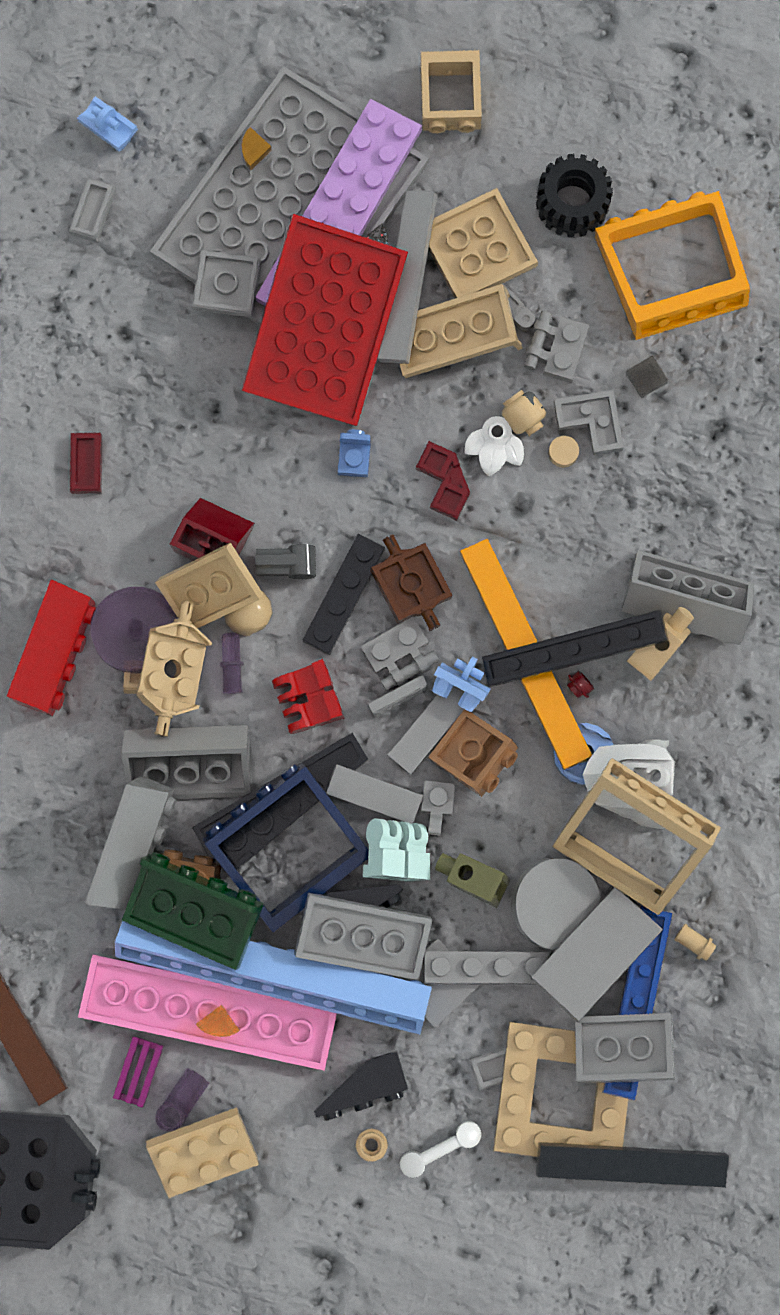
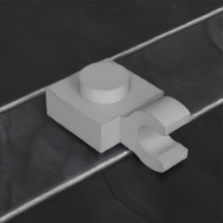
M425 780L421 812L430 813L428 835L440 836L443 815L452 816L455 784Z

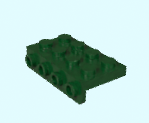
M152 853V855L149 854L141 857L139 864L142 867L122 921L234 970L239 969L264 903L257 901V896L249 891L239 890L236 892L227 888L228 883L221 879L210 877L208 880L199 876V871L193 867L173 865L169 863L170 858L165 855Z

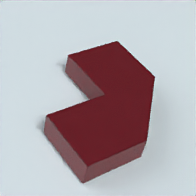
M428 441L416 466V470L442 482L430 505V509L457 521L470 496V490L456 453Z

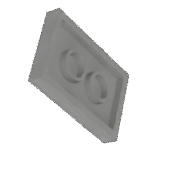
M671 1013L584 1016L578 1023L575 1021L576 1080L578 1083L675 1080L673 1019Z

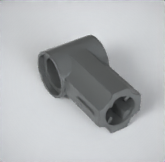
M295 544L288 548L256 549V575L288 576L292 579L315 578L316 547L308 544Z

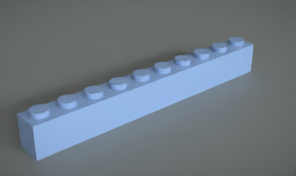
M124 921L121 923L115 940V957L419 1035L421 1034L432 987L426 986L417 980L406 981L395 978L392 975L297 958L294 955V949L284 950L272 947L269 943L262 941L249 942L240 968L234 970Z

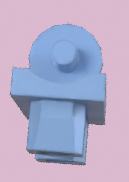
M96 96L92 99L89 107L77 118L79 123L119 152L127 146L132 136L138 130L135 124Z
M472 656L468 664L457 658L454 667L463 671V673L442 662L434 673L437 678L432 691L441 697L447 698L453 686H456L464 691L458 705L472 712L480 701L485 700L491 688L469 677L472 676L481 681L484 672L475 668L478 659Z

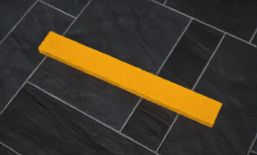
M488 538L460 550L462 559L506 650L536 643L537 640ZM548 672L521 679L563 770L590 759L592 754L553 673Z

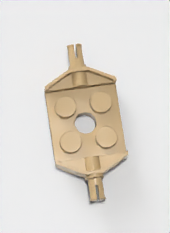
M181 601L178 619H174L172 623L151 628L149 632L137 696L144 705L155 712V716H159L155 735L168 737L170 721L173 719V716L199 709L200 706L195 705L206 646L212 645V642L198 628L192 625L191 616L194 606L192 602ZM169 660L176 665V673L172 678L168 677L164 671V666Z

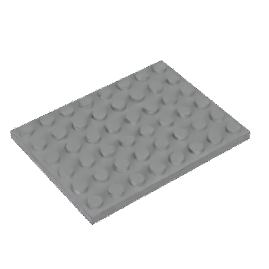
M283 66L150 250L151 256L193 283H196L201 250L260 257L261 263L256 296L282 251L292 214L303 216L361 115ZM249 127L257 132L272 148V151L252 170L246 165L242 153V140ZM412 147L364 230L362 237L371 240L376 239L377 236L374 237L375 232H381L406 196V191L412 188L428 165L429 158ZM255 299L252 318H247L260 325L265 306Z

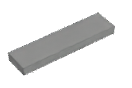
M469 676L485 686L488 683L487 678L484 676L482 677L481 681L472 676ZM453 686L447 698L437 695L387 756L408 774L412 775L464 710V708L458 705L464 691Z

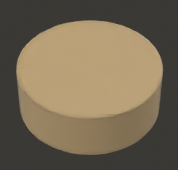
M559 436L550 444L549 458L558 467H569L578 458L579 446L573 438Z

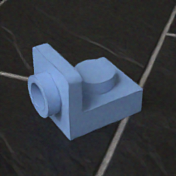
M357 429L347 430V433H340L338 475L368 478L371 447L370 435Z

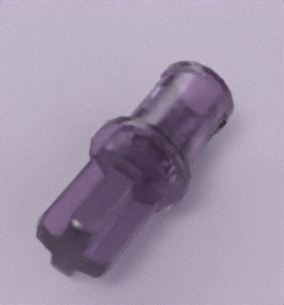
M234 632L225 633L222 635V662L219 663V666L223 669V694L243 693L241 666L244 665V662L240 660V635Z

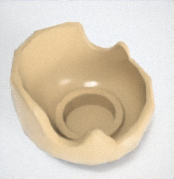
M263 591V595L259 600L225 615V622L234 633L250 636L266 627L272 616L271 601Z

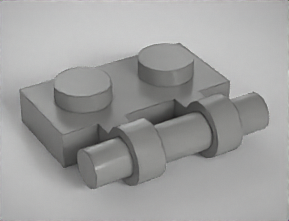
M541 311L539 319L534 322L532 328L534 335L531 345L527 346L524 354L527 357L524 367L529 370H535L537 362H542L546 364L543 375L572 383L589 325L561 317L558 327L551 326L552 314L548 311ZM545 337L554 339L550 352L542 349Z
M414 617L405 620L360 646L375 674L386 668L390 673V676L381 680L386 691L395 686L400 687L406 684L407 679L419 672L423 674L429 671V666L439 661L434 650L424 656L419 651V649L428 645L429 642ZM411 655L414 662L399 670L395 663Z

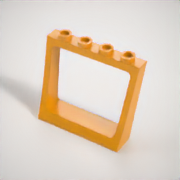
M719 191L706 195L704 192H696L690 196L689 200L680 203L670 200L665 202L660 209L650 212L648 209H640L633 214V217L623 220L619 217H613L605 225L595 228V240L614 283L635 340L748 306L750 286ZM704 215L713 216L731 279L647 305H639L636 302L612 243Z

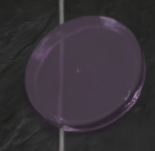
M146 587L122 588L103 599L93 614L91 637L94 648L100 658L112 668L126 673H141L150 629L172 623L178 617L161 593Z

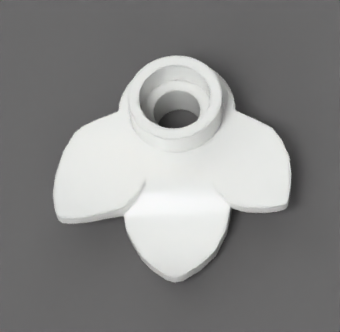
M494 416L485 421L482 429L472 432L466 439L465 454L479 455L480 466L487 476H492L498 472L505 461L520 466L523 462L524 447L522 441L512 434V428L503 417ZM495 425H499L503 429L500 437H494L491 433Z

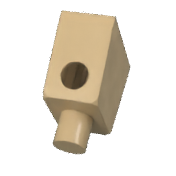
M679 607L673 615L666 613L663 616L669 639L668 642L637 649L627 660L629 664L651 681L691 633L687 627L694 617L683 607Z

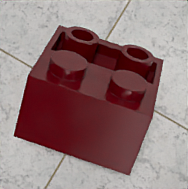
M200 498L183 517L170 542V546L175 553L192 561L229 543L233 545L238 555H240L255 523Z

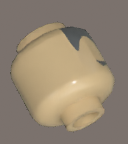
M521 390L503 403L505 408L502 410V416L515 434H522L526 431L528 436L544 426L541 420L546 416V410L533 392L524 393Z

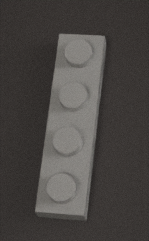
M425 951L423 958V983L537 985L531 980V977L548 960L549 952Z

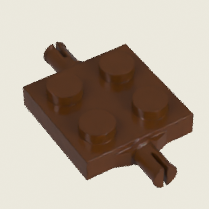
M394 535L384 538L382 541L386 545L390 556L384 562L371 567L370 572L397 624L411 617L422 615L429 631L438 628L441 624L435 616L433 609L437 605L450 600L453 595L426 543L412 549L401 550Z

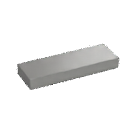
M335 764L325 793L395 819L409 822L410 824L414 822L423 798L422 794Z

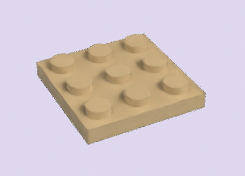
M498 188L433 219L428 250L455 299L500 285L538 266L535 255Z

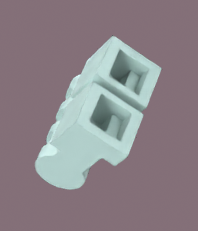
M372 819L366 829L369 855L368 864L363 865V877L405 882L430 880V853H426L428 842L427 828L423 824L418 823L410 824L409 822H397L394 820Z

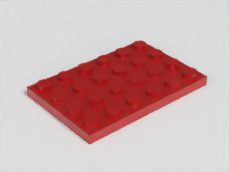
M292 214L241 391L357 426L408 251Z

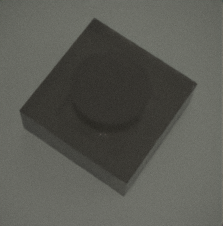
M653 355L626 372L627 377L641 398L668 382V378Z

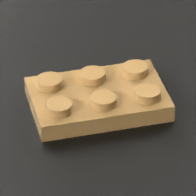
M231 543L161 576L155 582L178 618L181 601L194 603L191 622L196 628H200L259 600L263 595Z
M237 1107L146 1141L147 1150L168 1198L259 1165L257 1154Z

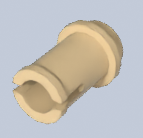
M686 923L674 939L695 953L698 960L702 958L707 961L717 946L712 943V938L706 939L691 929Z

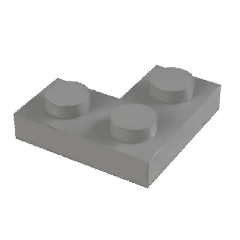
M614 390L554 399L558 431L588 427L593 455L623 451L624 445Z

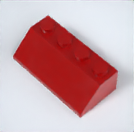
M50 580L8 690V698L21 706L50 716L54 715L55 710L59 711L65 699V693H62L66 681L70 682L75 673L76 665L73 664L77 653L83 651L87 638L84 636L88 624L92 625L97 614V608L94 607L96 603L91 597L59 582Z

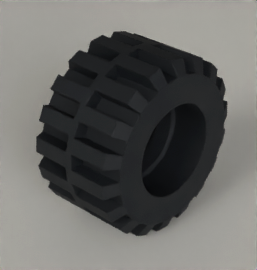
M568 154L566 160L562 156L556 158L555 165L550 163L540 177L536 196V209L539 210L541 221L546 220L545 226L549 230L553 227L556 228L555 234L561 236L562 232L568 233L567 238H574L575 233H579L580 237L586 236L588 229L594 232L598 224L602 225L606 214H608L613 195L611 177H606L607 170L604 166L597 167L599 161L594 158L591 162L586 160L587 155L581 154L580 158H575L574 154ZM576 186L586 191L591 200L581 206H571L560 199L558 192L565 187Z

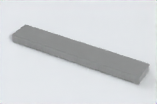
M406 191L397 248L408 251L378 353V360L382 363L409 364L437 201L435 191Z

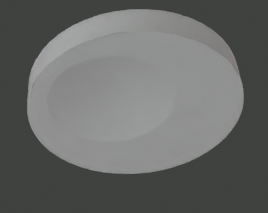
M548 858L532 864L521 874L513 890L511 908L516 926L527 940L539 947L557 950L601 903V899L594 878L582 865L568 859Z

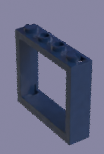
M302 763L298 767L294 764L289 769L286 768L280 774L281 780L273 786L271 783H267L255 793L257 796L255 800L248 805L245 802L239 804L230 812L232 816L223 824L220 821L213 824L205 832L207 836L202 839L205 846L239 890H246L255 894L218 846L220 843L302 780L305 781L354 847L270 912L263 905L260 917L272 932H275L305 908L308 893L324 894L368 860L369 849Z

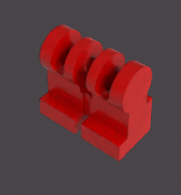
M323 659L272 680L274 689L292 686L290 691L277 697L279 704L295 702L298 698L307 695L308 702L302 704L295 703L282 711L284 718L302 715L300 720L287 726L290 734L300 733L317 726L345 719Z

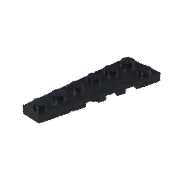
M351 733L301 763L306 766L325 791L335 764L356 771L368 761V758L354 734ZM279 775L278 777L274 778L268 783H271V785L273 786L275 783L281 780L282 777ZM302 780L218 846L238 870L316 805L319 800L305 781ZM261 787L192 827L207 855L213 858L212 863L219 864L202 840L207 836L205 832L216 822L220 821L223 824L232 817L230 812L239 804L245 802L248 805L257 798L255 793ZM221 867L220 877L224 881L229 878V875Z

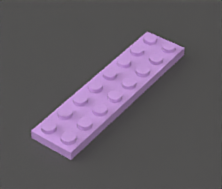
M370 99L302 217L362 236L420 135L422 125ZM280 255L255 296L256 301L264 306L267 303Z

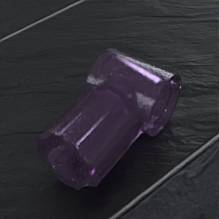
M187 1067L156 1112L155 1120L160 1129L166 1132L179 1129L186 1122L187 1117L210 1082L196 1071ZM173 1107L178 1111L179 1121L177 1124H169L165 1121L164 1111L166 1108Z

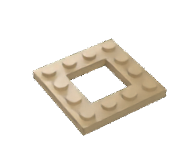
M509 1022L493 1150L537 1157L539 1142L623 1147L628 1099L602 1093L604 1083H596L591 1130L530 1122L537 1059L576 1064L575 1031Z

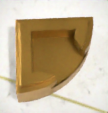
M249 127L242 140V153L246 165L252 170L272 151V148L257 132Z

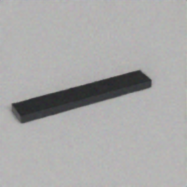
M657 610L482 657L488 687H494L668 642L669 639L662 611Z
M539 1142L536 1175L541 1178L726 1188L729 1156L724 1152Z

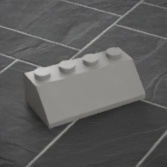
M637 550L624 596L622 612L638 616L661 610L664 616L666 613L673 615L679 607H683L694 617L687 627L691 633L713 637L724 643L741 645L752 616L755 583Z
M248 725L169 728L168 737L155 735L156 729L124 730L121 756L125 783L141 776L174 788L172 798L244 797L252 792Z
M141 776L126 783L85 901L86 904L121 910L126 909L142 867L139 864L141 857L149 854L152 855L155 845L160 846L164 838L166 828L162 827L165 816L170 817L176 803V799L172 798L174 788Z

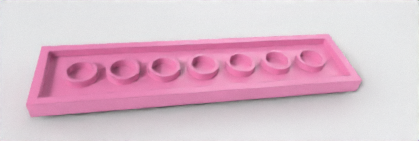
M92 955L78 1014L79 1018L324 1071L337 1013L168 970L98 955Z

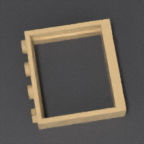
M611 758L552 847L659 916L711 849L721 827ZM610 773L616 775L618 778L616 779L615 777L610 775ZM603 789L696 848L665 889L575 832ZM700 831H703L704 833H706L707 836H705V835H703L702 833H700Z

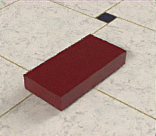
M101 432L71 433L70 492L72 494L102 493Z

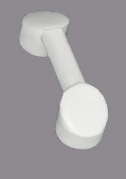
M463 1121L458 1125L456 1135L422 1153L414 1150L405 1152L400 1159L402 1173L411 1178L419 1177L424 1172L427 1164L461 1146L465 1148L475 1147L481 1139L480 1127L473 1121Z

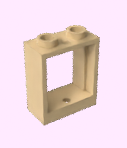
M479 50L421 52L422 131L443 133L446 130H458L463 133H469L475 129H481ZM472 75L473 110L430 111L429 76Z

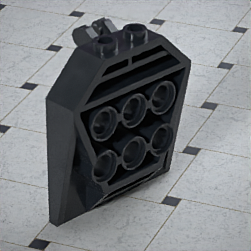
M0 1110V1135L5 1136L9 1141L8 1150L6 1152L0 1151V1169L4 1171L6 1177L4 1184L0 1185V1206L2 1208L0 1216V1246L50 1250L90 1215V1211H95L97 1191H92L94 1178L99 1177L101 1160L96 1158V1148L69 1115ZM37 1138L43 1139L47 1144L45 1155H39L34 1150L33 1144ZM33 1171L39 1172L44 1178L41 1188L34 1187L30 1182V1175ZM33 1204L39 1208V1220L34 1221L27 1216L26 1209L28 1205Z

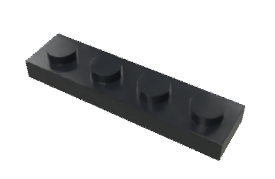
M357 534L303 638L304 643L328 655L332 653L372 576L370 572L371 567L378 564L385 551L384 546Z

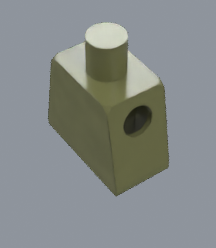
M442 853L435 866L436 871L448 876L447 882L451 886L495 908L498 907L510 882L505 873L462 853L459 854L457 859ZM467 871H472V877L465 880L464 874Z

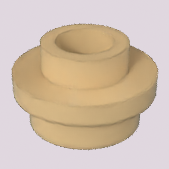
M377 1129L364 1130L356 1140L357 1153L366 1161H377L387 1151V1139ZM369 1139H375L378 1143V1147L373 1151L366 1148L365 1144Z

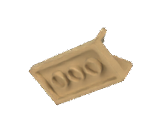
M500 284L418 310L409 364L400 363L402 376L409 378L509 346H514L517 350H521L523 347L517 338L508 301L510 295L506 287Z

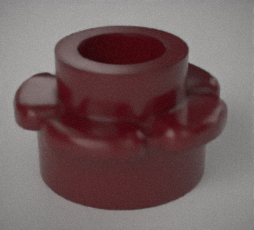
M579 670L573 675H568L570 682L567 686L577 698H580L582 695L585 698H589V693L595 688L586 676Z

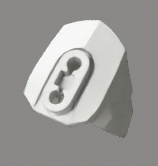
M650 739L638 744L598 747L589 759L583 772L588 792L610 759L613 758L672 796L675 761L666 749L669 746V740ZM656 771H660V780L654 782L653 774ZM610 773V775H612L616 779L618 778L616 775ZM603 789L595 801L596 805L622 817L629 818L640 826L664 829L663 826Z

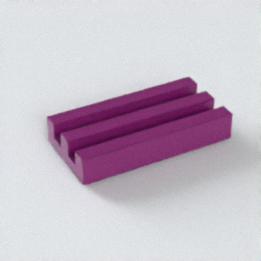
M133 1036L113 1095L114 1099L135 1104L141 1108L144 1107L164 1048L163 1045ZM141 1045L143 1048L128 1093L124 1094L123 1090L137 1047ZM151 1048L155 1051L140 1097L136 1098L134 1094L149 1049Z

